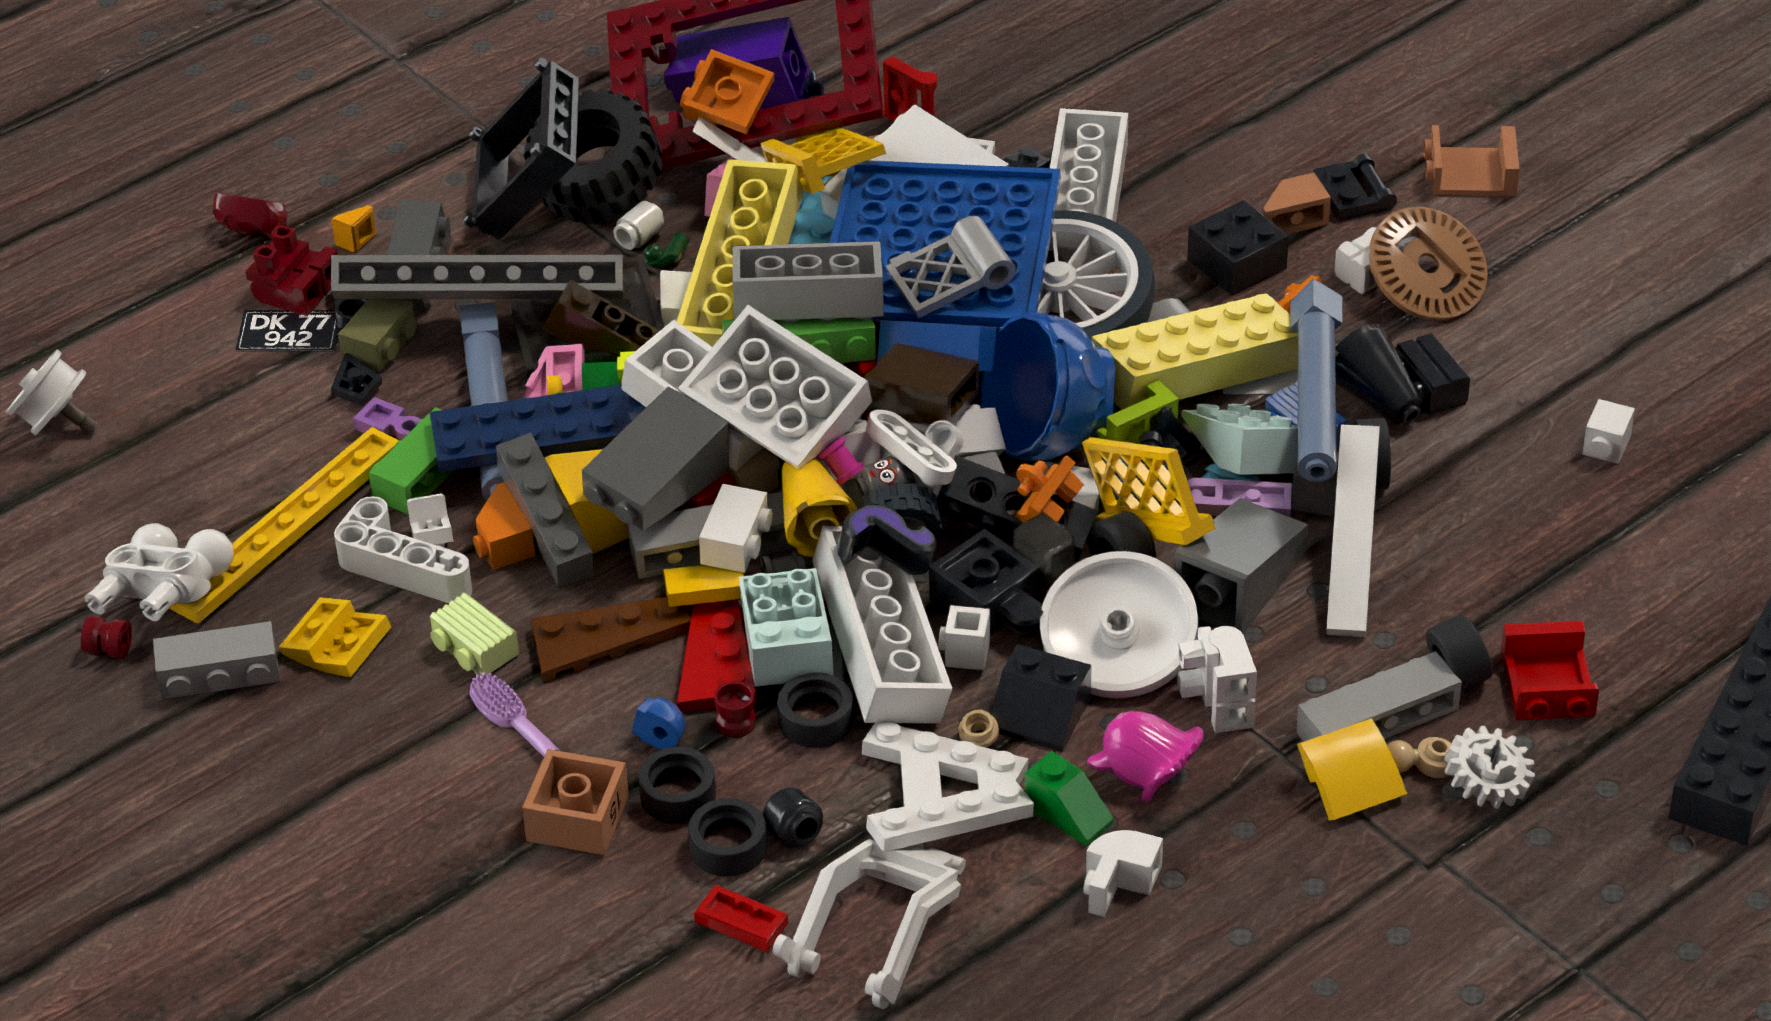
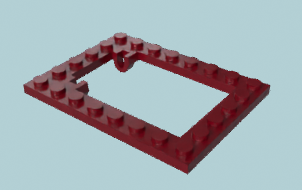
M658 0L607 13L611 91H613L614 95L618 92L629 96L630 100L637 101L642 106L644 112L647 113L662 149V169L727 153L694 133L695 125L683 128V119L677 110L669 112V123L660 125L656 115L649 117L645 57H649L652 62L657 64L672 62L677 53L676 31L806 0ZM835 0L844 90L761 109L758 111L747 134L720 124L717 127L738 140L739 143L749 148L761 146L760 143L771 139L785 141L883 118L884 111L872 1ZM664 42L666 49H657L655 44Z

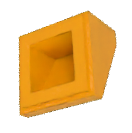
M367 205L339 214L331 219L335 244L356 253L376 235L372 206Z

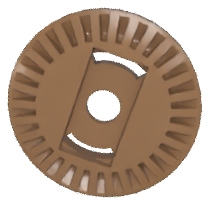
M1404 208L1386 217L1372 235L1369 245V264L1373 277L1384 295L1406 313L1430 321H1448L1466 314L1481 299L1486 288L1488 276L1484 253L1473 234L1452 216L1432 208ZM1416 236L1417 239L1410 241L1402 251L1397 247L1402 240ZM1429 256L1434 259L1437 264V271L1428 273L1422 270L1418 262L1419 257ZM1454 276L1458 277L1455 287L1450 292L1444 294L1441 290L1452 281Z

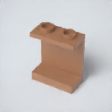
M1432 125L1431 139L1424 140V160H1426L1425 179L1426 181H1432L1433 195L1517 196L1520 169L1515 126H1501L1499 148L1441 147L1439 125Z

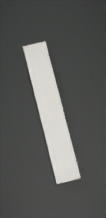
M1341 425L1327 635L1366 637L1379 426Z

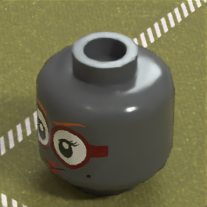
M888 456L865 465L861 469L860 477L856 479L861 498L868 495L870 491L877 490L885 485H896V483L916 484L912 470L906 465H901L899 460L893 456Z

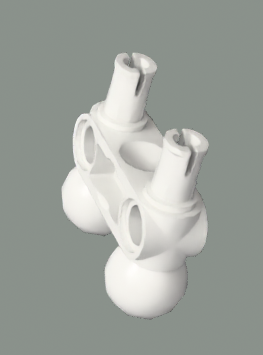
M159 523L144 525L134 533L129 544L122 545L107 555L105 559L107 566L103 569L104 579L84 596L85 602H90L87 606L92 612L103 614L120 596L143 599L140 602V608L144 609L142 611L143 614L152 621H158L175 603L193 602L208 593L211 588L209 580L229 569L234 558L233 544L224 533L215 529H206L190 537L185 549L178 548L177 538L170 528Z

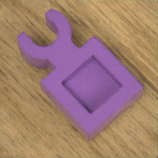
M376 397L353 418L355 430L365 433L373 427L389 436H395L399 441L408 435L421 420L416 416H405L404 408Z

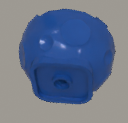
M1030 311L1007 320L996 333L994 372L982 371L980 382L981 409L995 407L1006 447L1003 453L1022 461L1045 460L1047 462L1082 445V442L1088 436H1099L1097 434L1098 429L1103 427L1107 430V417L1113 414L1115 363L1113 355L1106 348L1096 347L1085 331L1067 318Z

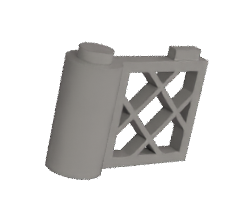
M969 216L958 221L951 235L912 254L910 251H907L890 259V264L886 266V270L919 319L984 286L988 289H998L1005 286L1014 277L1015 265L984 221L978 216ZM947 250L951 251L952 256L949 263L934 261L935 256ZM910 268L920 269L916 279L900 276V273ZM929 271L944 273L940 282L927 281L925 278ZM953 274L969 277V280L958 285L949 284ZM920 290L935 292L932 298L920 304L916 299Z

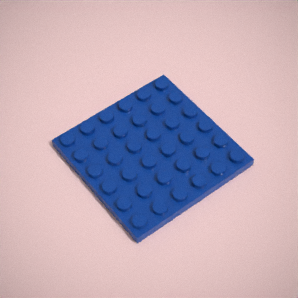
M868 160L847 168L830 243L880 241L883 275V316L873 317V322L888 320L1000 328L1007 320L1030 311L1038 312L1061 182L1060 169ZM969 216L980 217L1015 265L1014 277L1001 288L988 289L984 286L918 319L887 273L886 266L890 264V259L907 251H910L912 254L951 235L954 226L963 218ZM947 250L935 256L934 261L949 263L952 256L951 251ZM910 268L900 273V276L916 279L920 269ZM929 271L925 280L940 282L944 273ZM953 274L949 284L958 285L969 280V277ZM920 290L916 299L920 304L932 298L935 292Z

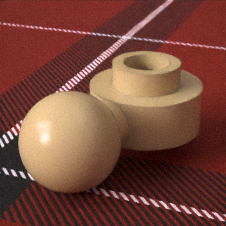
M1429 737L1420 742L1418 749H1413L1409 743L1402 740L1392 741L1387 745L1399 773L1409 770L1412 765H1416L1423 774L1429 777L1444 778L1449 776L1445 774L1448 762L1444 760L1452 744L1443 738Z

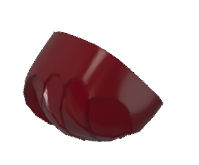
M215 192L212 213L221 225L243 235L264 234L272 238L271 232L277 225L287 226V212L284 203Z

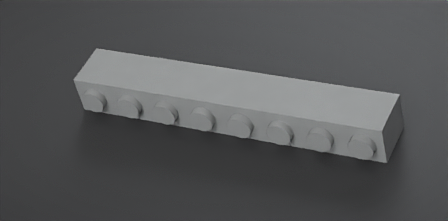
M331 255V292L334 299H558L570 279L604 299H623V255Z

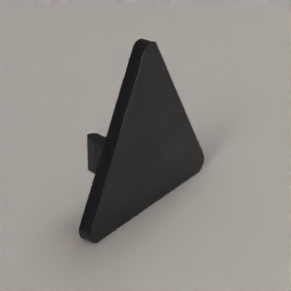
M1163 407L1150 431L1158 432L1162 436V447L1177 449L1180 460L1197 453L1200 450V445L1168 407Z

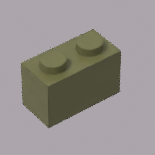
M368 299L338 334L342 360L345 353H349L371 370L380 373L388 362L396 357L398 350L408 339L413 337L416 331L417 321L414 318L412 302L403 299Z

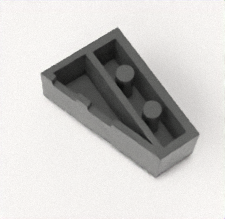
M400 199L387 255H448L453 240L450 233V218L445 217L442 204L440 202ZM403 299L412 302L413 310L427 311L431 299Z

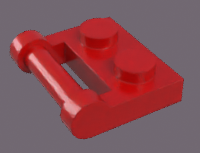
M893 56L883 61L884 116L895 121L899 115L905 114L913 105L918 106V89L921 91V109L935 117L934 90L938 86L937 75L933 72H921Z

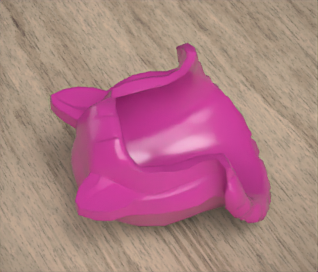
M1130 711L1120 713L1106 727L1103 737V750L1090 756L1087 764L1098 771L1113 772L1123 782L1143 789L1141 800L1147 803L1152 800L1157 788L1172 779L1188 763L1187 761L1192 758L1193 753L1197 751L1203 741V729L1195 726L1190 730L1182 731L1157 715L1147 712Z

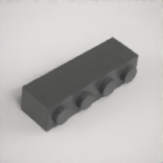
M530 432L496 445L498 470L531 525L534 542L558 589L594 575L592 550L532 433Z

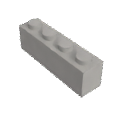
M1435 651L1299 704L1296 733L1304 742L1372 718L1381 735L1386 739L1459 710L1462 681Z

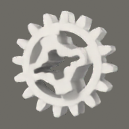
M1480 726L1477 734L1472 729L1466 728L1462 736H1455L1444 758L1448 762L1445 774L1455 776L1451 786L1453 788L1462 786L1465 789L1462 797L1465 799L1474 795L1477 797V804L1479 806H1482L1486 800H1489L1494 809H1498L1502 801L1509 806H1513L1517 798H1524L1535 776L1531 772L1534 760L1524 758L1528 749L1526 747L1517 748L1514 745L1516 737L1513 735L1507 739L1503 738L1499 728L1493 734H1489L1485 726Z

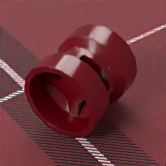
M88 616L81 631L80 643L82 652L89 655H99L102 652L107 653L110 658L124 659L130 650L132 641L131 623L116 619L113 622H106L103 617Z
M736 681L727 682L719 686L714 695L718 731L727 737L733 738L743 737L751 733L756 724V716L753 709L755 704L753 689L743 682Z

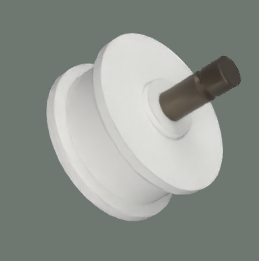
M57 349L38 371L32 368L22 379L19 385L23 390L9 406L6 413L10 416L16 413L33 426L31 433L37 435L52 417L55 418L59 413L76 426H80V429L89 435L98 423L92 418L86 417L83 411L69 401L73 396V391L87 372L83 369L78 372L60 359L62 352Z

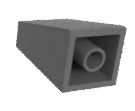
M668 386L582 469L583 495L591 503L601 505L616 514L622 522L632 524L645 531L729 471V422Z
M1239 498L1213 519L1215 530L1187 545H1181L1175 552L1174 570L1182 577L1192 592L1197 607L1198 619L1217 627H1234L1244 634L1305 555L1308 524Z

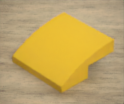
M708 565L663 569L669 607L741 599L739 577L744 576L742 572Z
M320 597L278 648L282 654L303 665L338 676L352 677L390 630L391 625L386 615L355 612L350 600Z
M1372 718L1297 744L1310 783H1317L1329 821L1407 794L1392 754Z

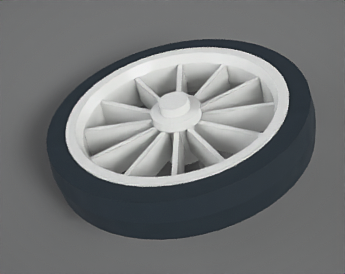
M1056 210L1048 250H1053L1054 262L1047 264L1045 267L1038 312L1048 314L1052 311L1054 316L1068 319L1067 311L1072 309L1083 321L1075 324L1081 327L1090 339L1092 336L1112 330L1146 323L1150 317L1154 302L1155 277L1151 258L1143 243L1127 228L1108 218L1087 212ZM1057 250H1075L1068 263L1058 261ZM1089 254L1099 257L1081 266ZM1115 268L1121 271V273L1105 274ZM1125 291L1122 297L1106 293ZM1087 305L1105 310L1106 312L1097 316Z

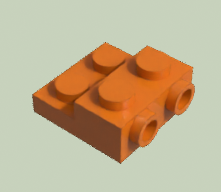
M711 49L706 60H700L698 63L692 87H686L682 94L680 106L683 107L684 118L697 122L700 116L716 127L720 124L747 134L774 82V72Z

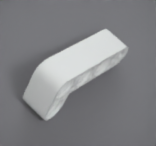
M372 496L360 499L334 531L339 565L347 571L446 603H450L451 600L455 601L456 597H461L463 592L469 596L472 594L468 558L462 553L391 531L388 506L385 500L380 497Z

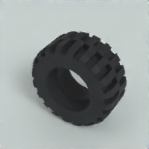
M601 89L599 93H594L592 90L582 91V95L578 96L576 160L592 149L604 146L615 147L607 156L595 163L573 166L541 198L545 206H548L553 213L576 222L582 219L583 222L594 223L599 218L607 221L613 219L617 213H627L632 209L631 206L634 203H640L647 197V190L652 191L658 180L657 176L661 173L663 154L647 113L644 112L642 106L637 101L630 100L629 96L617 92L614 95L613 91ZM541 115L534 123L535 129H530L526 139L527 144L524 147L525 164L534 156L530 148L535 143H539Z

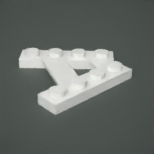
M893 722L874 723L863 740L862 755L901 764L904 807L892 808L884 812L867 815L866 829L883 852L1033 817L1034 803L1020 787V783L1025 777V772L1028 770V758L1016 756L1007 751H996L977 746L968 741H957L941 737L932 732H922L902 727ZM940 775L978 784V789L942 798Z

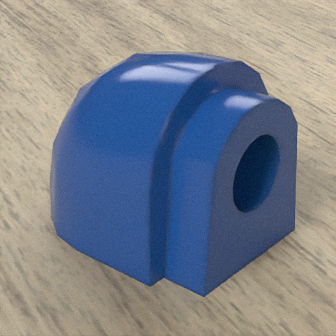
M648 697L636 710L632 733L639 736L641 741L661 750L677 746L685 731L684 715L669 700L663 697H658L657 699Z

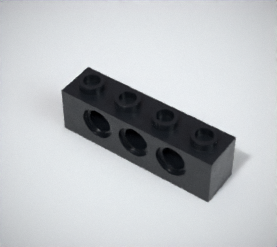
M955 455L953 460L956 462L957 468L951 483L942 485L938 494V507L943 515L955 521L964 520L978 526L980 530L986 529L993 535L999 534L1010 538L1023 548H1035L1048 553L1056 561L1074 564L1080 561L1088 542L1090 528L1096 521L1098 510L1073 500L1067 503L1059 495L1053 493L1050 499L1065 510L1055 524L1059 530H1048L1032 518L1023 523L1007 511H1019L1033 491L1030 490L1027 496H1023L1017 491L1021 485L1018 479ZM982 496L986 498L988 501L984 503H979L974 501L971 497Z

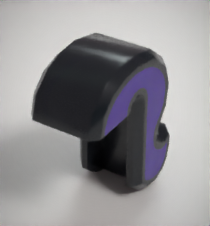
M866 505L852 511L846 517L837 543L838 556L848 564L868 547L909 575H921L929 570L936 550L937 539L924 526H918L916 530H911L908 528L903 517L890 508Z

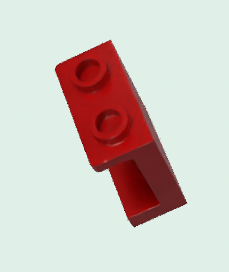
M1583 621L1504 624L1500 653L1516 720L1596 717L1599 688L1598 684L1591 683L1583 650L1585 639Z

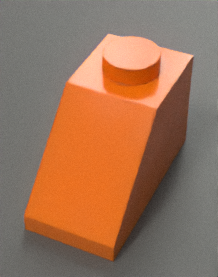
M505 482L497 484L476 518L478 535L473 536V543L480 558L485 557L492 570L536 556L531 525Z

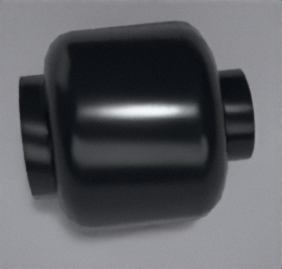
M788 787L779 790L770 797L763 810L767 831L787 847L800 848L808 845L818 836L823 825V812L819 804L797 788Z

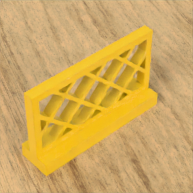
M841 127L792 145H787L775 139L760 143L766 162L796 164L803 190L811 194L825 189L821 177L886 154L883 143Z
M1091 437L1082 442L1105 510L1097 515L1096 522L1120 512L1129 511L1142 519L1149 529L1153 540L1187 545L1216 529L1210 514L1198 513L1177 449ZM1119 457H1121V458L1127 463L1128 468H1127V466L1120 460ZM1141 459L1146 463L1150 470H1148L1144 466V464L1141 462ZM1163 461H1166L1169 471L1163 466ZM1115 472H1116V473L1118 474V476L1123 480V483H1122V482L1118 479V477L1114 474ZM1136 475L1141 479L1145 486H1143L1140 483V481L1136 478ZM1158 478H1159V480L1166 486V488H1167L1166 490H1165L1164 487L1158 482ZM1113 491L1119 497L1118 500L1115 499ZM1131 491L1137 496L1140 502H1138V500L1131 494ZM1153 494H1154V496L1161 502V504H1162L1161 506H1160V504L1153 498V496H1152ZM1175 498L1180 502L1181 507L1174 500Z

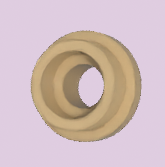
M973 710L967 713L958 728L961 741H968L985 748L992 745L999 735L996 719L983 710ZM977 730H983V731H984V732H981V733H974V732L977 731Z

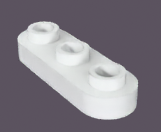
M874 410L870 413L866 424V432L874 442L886 448L901 464L906 465L915 472L925 484L940 487L951 483L957 465L950 456L896 413L887 410Z

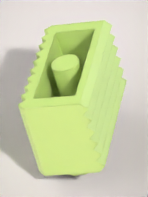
M463 592L461 597L457 596L455 601L451 600L449 605L445 604L442 609L439 608L437 612H432L430 616L432 626L431 639L439 650H446L451 655H454L458 663L466 671L473 670L476 675L480 674V676H482L483 672L488 675L519 655L517 632L467 593Z

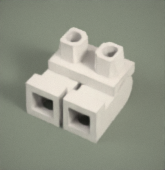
M1210 626L1198 628V640L1178 643V656L1181 668L1197 667V669L1177 672V684L1181 697L1202 695L1205 707L1212 706L1211 722L1215 733L1254 728V698H1256L1257 671L1244 635L1240 630L1230 626H1221L1212 631Z

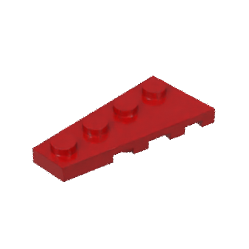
M738 599L693 604L677 707L682 713L716 709L714 703L715 691L719 686L733 681L749 685L753 689L754 700L757 703L756 689Z

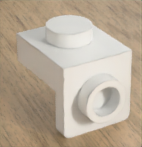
M443 494L407 500L413 538L440 547H445L447 542H453L452 529Z

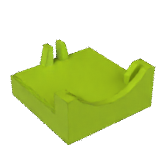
M1157 380L1147 385L1148 399L1108 416L1107 430L1103 427L1098 429L1097 434L1100 436L1098 438L1140 444L1141 435L1144 432L1150 431L1163 407H1168L1178 419L1179 398L1160 380Z

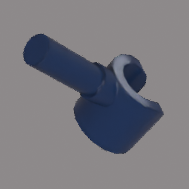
M814 71L809 73V82L804 85V99L814 95H824V85L817 81V73Z

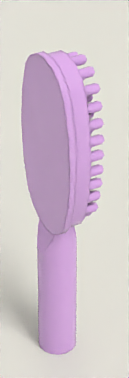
M485 672L482 673V676L477 674L476 678H472L470 697L474 705L485 717L501 727H514L543 757L547 749L560 751L526 718L527 712L522 701L509 685H506V682H502L500 678L497 679L495 675L492 676V673L486 675Z

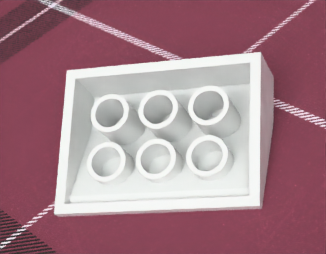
M749 305L746 306L678 388L681 394L727 420L729 425L798 470L846 433L872 403L867 380Z

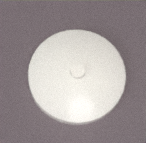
M1107 552L1091 556L1076 563L1054 582L1044 599L1041 609L1044 611L1040 617V632L1044 651L1091 664V694L1100 697L1129 698L1143 695L1162 687L1177 675V672L1182 670L1178 656V643L1197 640L1198 636L1197 607L1186 582L1164 562L1136 552Z

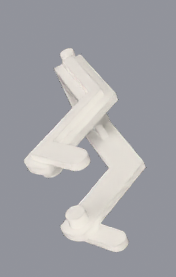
M868 839L821 870L793 940L780 934L775 940L773 954L788 965V973L794 977L802 978L805 972L814 974L821 960V955L814 952V949L837 893L866 874L916 891L911 897L883 970L878 974L872 973L865 985V993L872 996V1004L885 1009L889 1003L894 1004L928 918L959 897L961 884L957 881L958 874L960 875L963 872L966 860L935 848L924 849V845L921 843L883 852L876 841Z

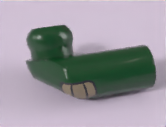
M678 232L674 234L667 248L661 249L659 244H653V247L651 245L647 246L643 252V256L648 260L647 265L658 269L678 263L689 244V238L686 234Z

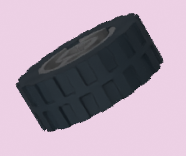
M913 483L885 485L882 488L870 491L868 495L860 499L859 504H856L857 508L866 505L890 508L903 517L908 528L916 530L918 526H924L933 533L936 539L939 537V532L942 531L936 496L924 486L920 487Z

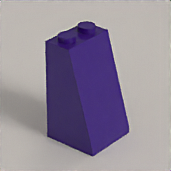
M789 16L677 36L676 57L669 63L668 69L664 72L666 88L672 91L676 102L680 103L686 87L691 88L695 81L694 74L700 60L705 61L711 49L774 72V82L760 109L802 100L804 85L807 83L810 67Z

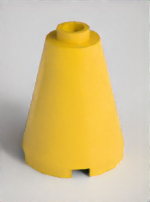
M816 457L799 470L785 461L781 470L785 536L789 545L795 547L798 553L810 557L814 555L822 527L843 526L846 517L852 511L858 509L856 504Z

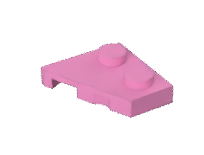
M583 345L546 346L538 360V368L530 375L525 385L527 390L523 398L546 396L547 375H560L562 377L563 393L581 391V363H584Z

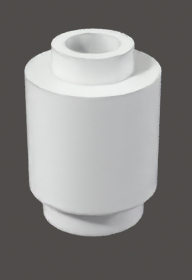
M641 201L617 221L616 227L613 230L616 241L628 250L640 248L664 228L663 212L657 205L648 201Z

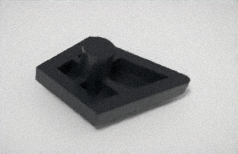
M345 353L331 387L332 395L363 405L383 384L382 377L351 354Z

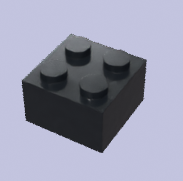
M1243 200L1189 226L1187 260L1232 296L1287 269L1289 235Z

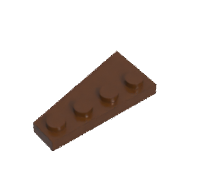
M668 597L531 618L532 632L543 684L555 680L556 673L572 668L574 673L589 668L590 661L608 655L612 660L626 655L625 651L630 647L640 644L646 648L689 633L691 619L687 605L669 607Z

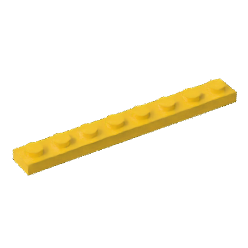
M371 427L232 543L234 558L229 569L209 580L211 588L207 594L193 602L175 603L170 609L199 624L368 481L369 471H371L372 467L377 462H380L399 440Z

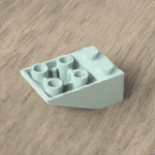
M1197 404V410H1182L1181 416L1219 468L1236 474L1299 473L1298 426L1292 424V418L1271 416V412L1264 410H1250V406L1244 404H1228V410H1219L1217 405Z
M816 568L794 569L792 571L769 574L757 573L752 576L739 577L749 657L755 687L787 683L797 676L809 673H825L834 676L832 640Z

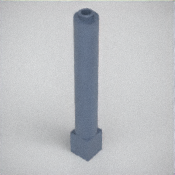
M1312 279L1290 301V328L1298 333V471L1308 481L1323 482L1333 477L1337 470L1335 330L1342 324V296L1315 279Z
M495 302L459 306L471 406L508 401ZM498 464L479 467L482 494L486 500H488L496 485L504 482L498 470Z

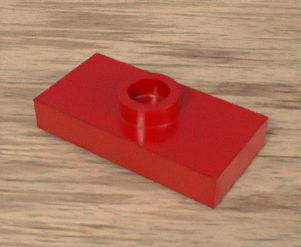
M718 885L712 888L694 912L695 923L765 952L770 950L776 938L789 924L788 914Z

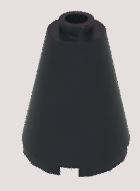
M1376 324V329H1372L1369 325L1360 327L1350 333L1335 347L1339 353L1335 357L1336 384L1393 424H1408L1418 417L1421 412L1422 399L1387 332L1380 324Z

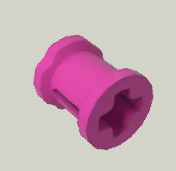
M843 436L816 456L819 461L823 460L837 478L836 482L840 486L860 472L862 467L865 466L863 462H857L844 445L846 440Z

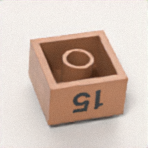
M547 749L522 807L526 841L605 855L629 797L626 762Z

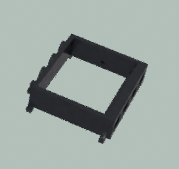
M539 58L534 64L540 73L482 134V129L478 127H473L469 132L470 137L477 142L472 213L469 212L463 217V221L468 227L476 226L481 232L488 233L499 241L576 164L579 78L553 61L547 64V60L544 58ZM541 115L539 143H535L530 148L534 156L507 183L509 154L529 134L530 129L535 128L534 123Z

